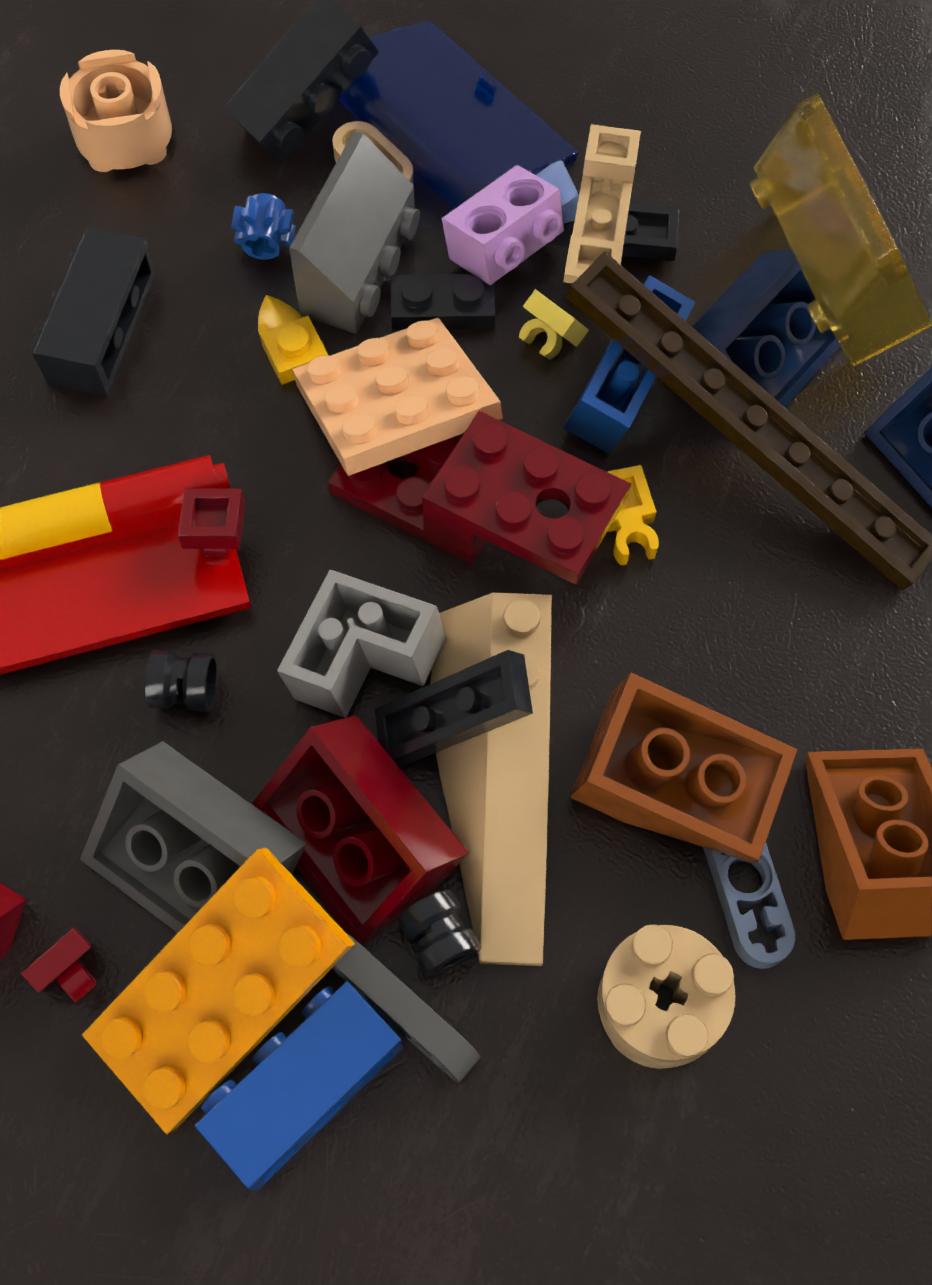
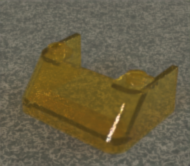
M819 93L813 94L796 105L754 166L758 177L749 183L763 210L772 205L816 300L808 303L807 306L821 333L829 329L832 330L854 367L931 327L932 323L905 262Z

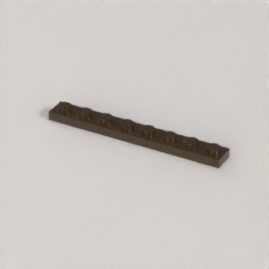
M604 251L570 286L565 297L894 584L901 590H904L915 583L932 561V535Z

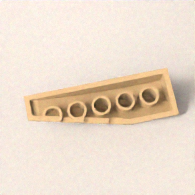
M490 593L439 613L447 638L431 669V684L503 651L511 650L524 654L533 714L435 753L451 831L469 852L459 863L471 926L481 945V950L477 953L480 964L543 965L549 784L552 595Z

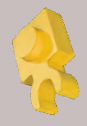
M637 465L608 471V473L631 483L629 496L608 532H617L613 549L616 561L620 565L627 564L630 555L627 544L632 542L639 543L645 548L648 560L655 559L659 545L658 536L646 524L654 523L656 509L642 466Z

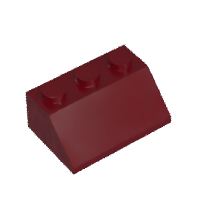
M357 715L310 727L252 802L253 806L307 843L296 865L297 870L343 930L362 946L369 943L397 921V917L405 909L434 892L469 854L467 849Z

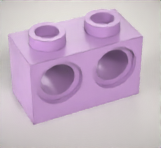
M519 165L514 166L442 218L449 259L487 284L492 285L564 231L560 189Z

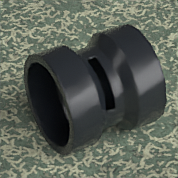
M153 650L148 660L145 678V697L148 707L169 709L174 704H185L190 711L210 712L214 704L217 688V660L215 654L194 653L189 658L178 657L174 651Z
M448 889L432 894L414 903L397 917L405 937L413 939L419 949L417 961L425 977H432L448 971L465 962L481 950V945L473 929L464 927L459 917L461 905L453 890Z

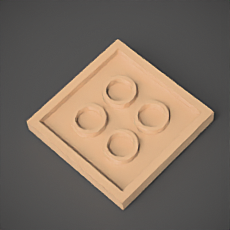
M438 317L429 321L413 323L404 330L381 338L365 340L359 346L331 356L317 357L308 364L292 369L300 393L348 476L465 433L478 411L497 420L503 419L499 398Z

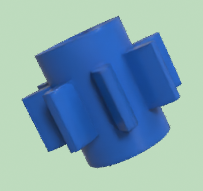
M260 193L248 196L246 208L241 206L234 207L231 228L236 230L235 244H241L246 254L257 259L266 260L279 256L280 246L290 247L294 240L296 226L292 224L294 211L286 209L283 201L271 194Z

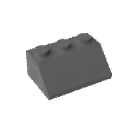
M354 131L289 248L300 314L303 317L308 315L312 320L354 334L358 333L365 317H372L376 312L381 296V286L386 277L391 278V275L395 274L400 261V249L405 239L411 240L414 237L420 220V211L415 209L414 185L364 133Z
M162 741L117 765L80 860L178 933L257 849L267 848L293 874L307 843Z

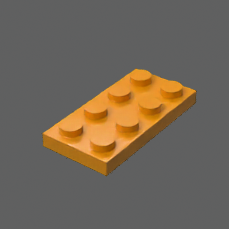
M267 848L257 849L90 1025L82 1036L167 1135L177 1129L355 945V942Z

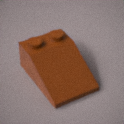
M631 672L610 695L570 798L624 823L755 863L760 860L798 749Z
M923 748L807 752L805 763L825 889L843 940L932 936V767Z

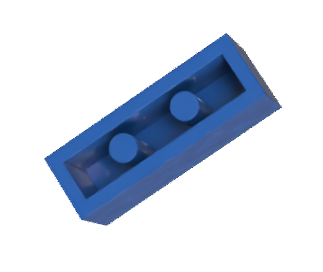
M649 275L643 285L686 321L696 302ZM612 338L563 428L610 454L630 428L657 376Z
M348 981L337 991L328 986L318 993L302 1011L306 1020L292 1034L286 1037L283 1032H280L273 1036L254 1055L252 1060L257 1067L238 1085L232 1079L225 1082L208 1097L201 1107L206 1115L195 1127L249 1190L257 1192L403 1049L400 1037Z

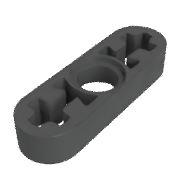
M347 934L355 942V945L331 969L342 980L348 981L366 1002L455 1082L460 1083L481 1058L480 1054L463 1036L380 961Z

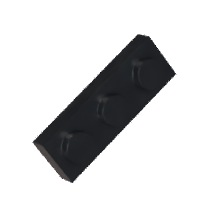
M511 650L503 651L376 708L378 742L400 768L533 714L524 654Z

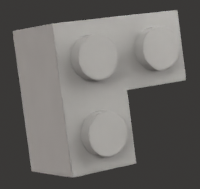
M329 570L277 672L294 699L346 718L370 668L424 686L447 635L436 605Z

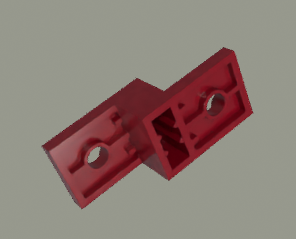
M478 411L461 438L454 436L350 476L347 475L342 464H340L328 482L330 494L471 565L486 542L489 541L575 585L578 583L628 498L631 483L481 411ZM399 462H409L418 468V472L414 476L406 479L393 476L389 470L394 464ZM554 499L563 503L568 512L560 518L553 519L540 514L536 507L540 502Z

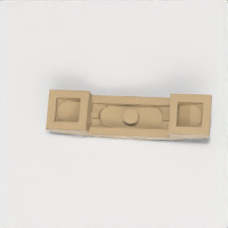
M591 124L563 282L574 283L604 251L621 265L641 131Z

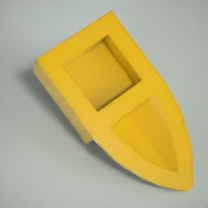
M268 295L264 297L258 316V332L269 361L281 385L295 380L292 369L308 364L317 357L328 356V353L308 315L303 317L293 307L279 299Z

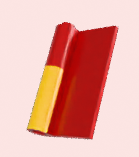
M207 455L0 507V675L251 608L236 549H229V556H205L203 549H182L178 538L185 489H231L225 464L213 465L211 456Z

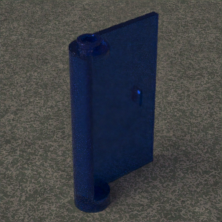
M430 20L369 36L379 53L371 61L367 71L360 77H357L338 99L359 121L373 125L410 160L413 171L453 209L516 165L536 175L554 162L562 160L564 165L574 162L579 154L574 147Z

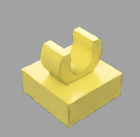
M536 289L523 305L537 319L529 320L523 325L519 338L530 345L537 334L546 332L548 336L547 342L539 353L549 360L556 357L560 352L562 337L577 347L589 331L579 321Z

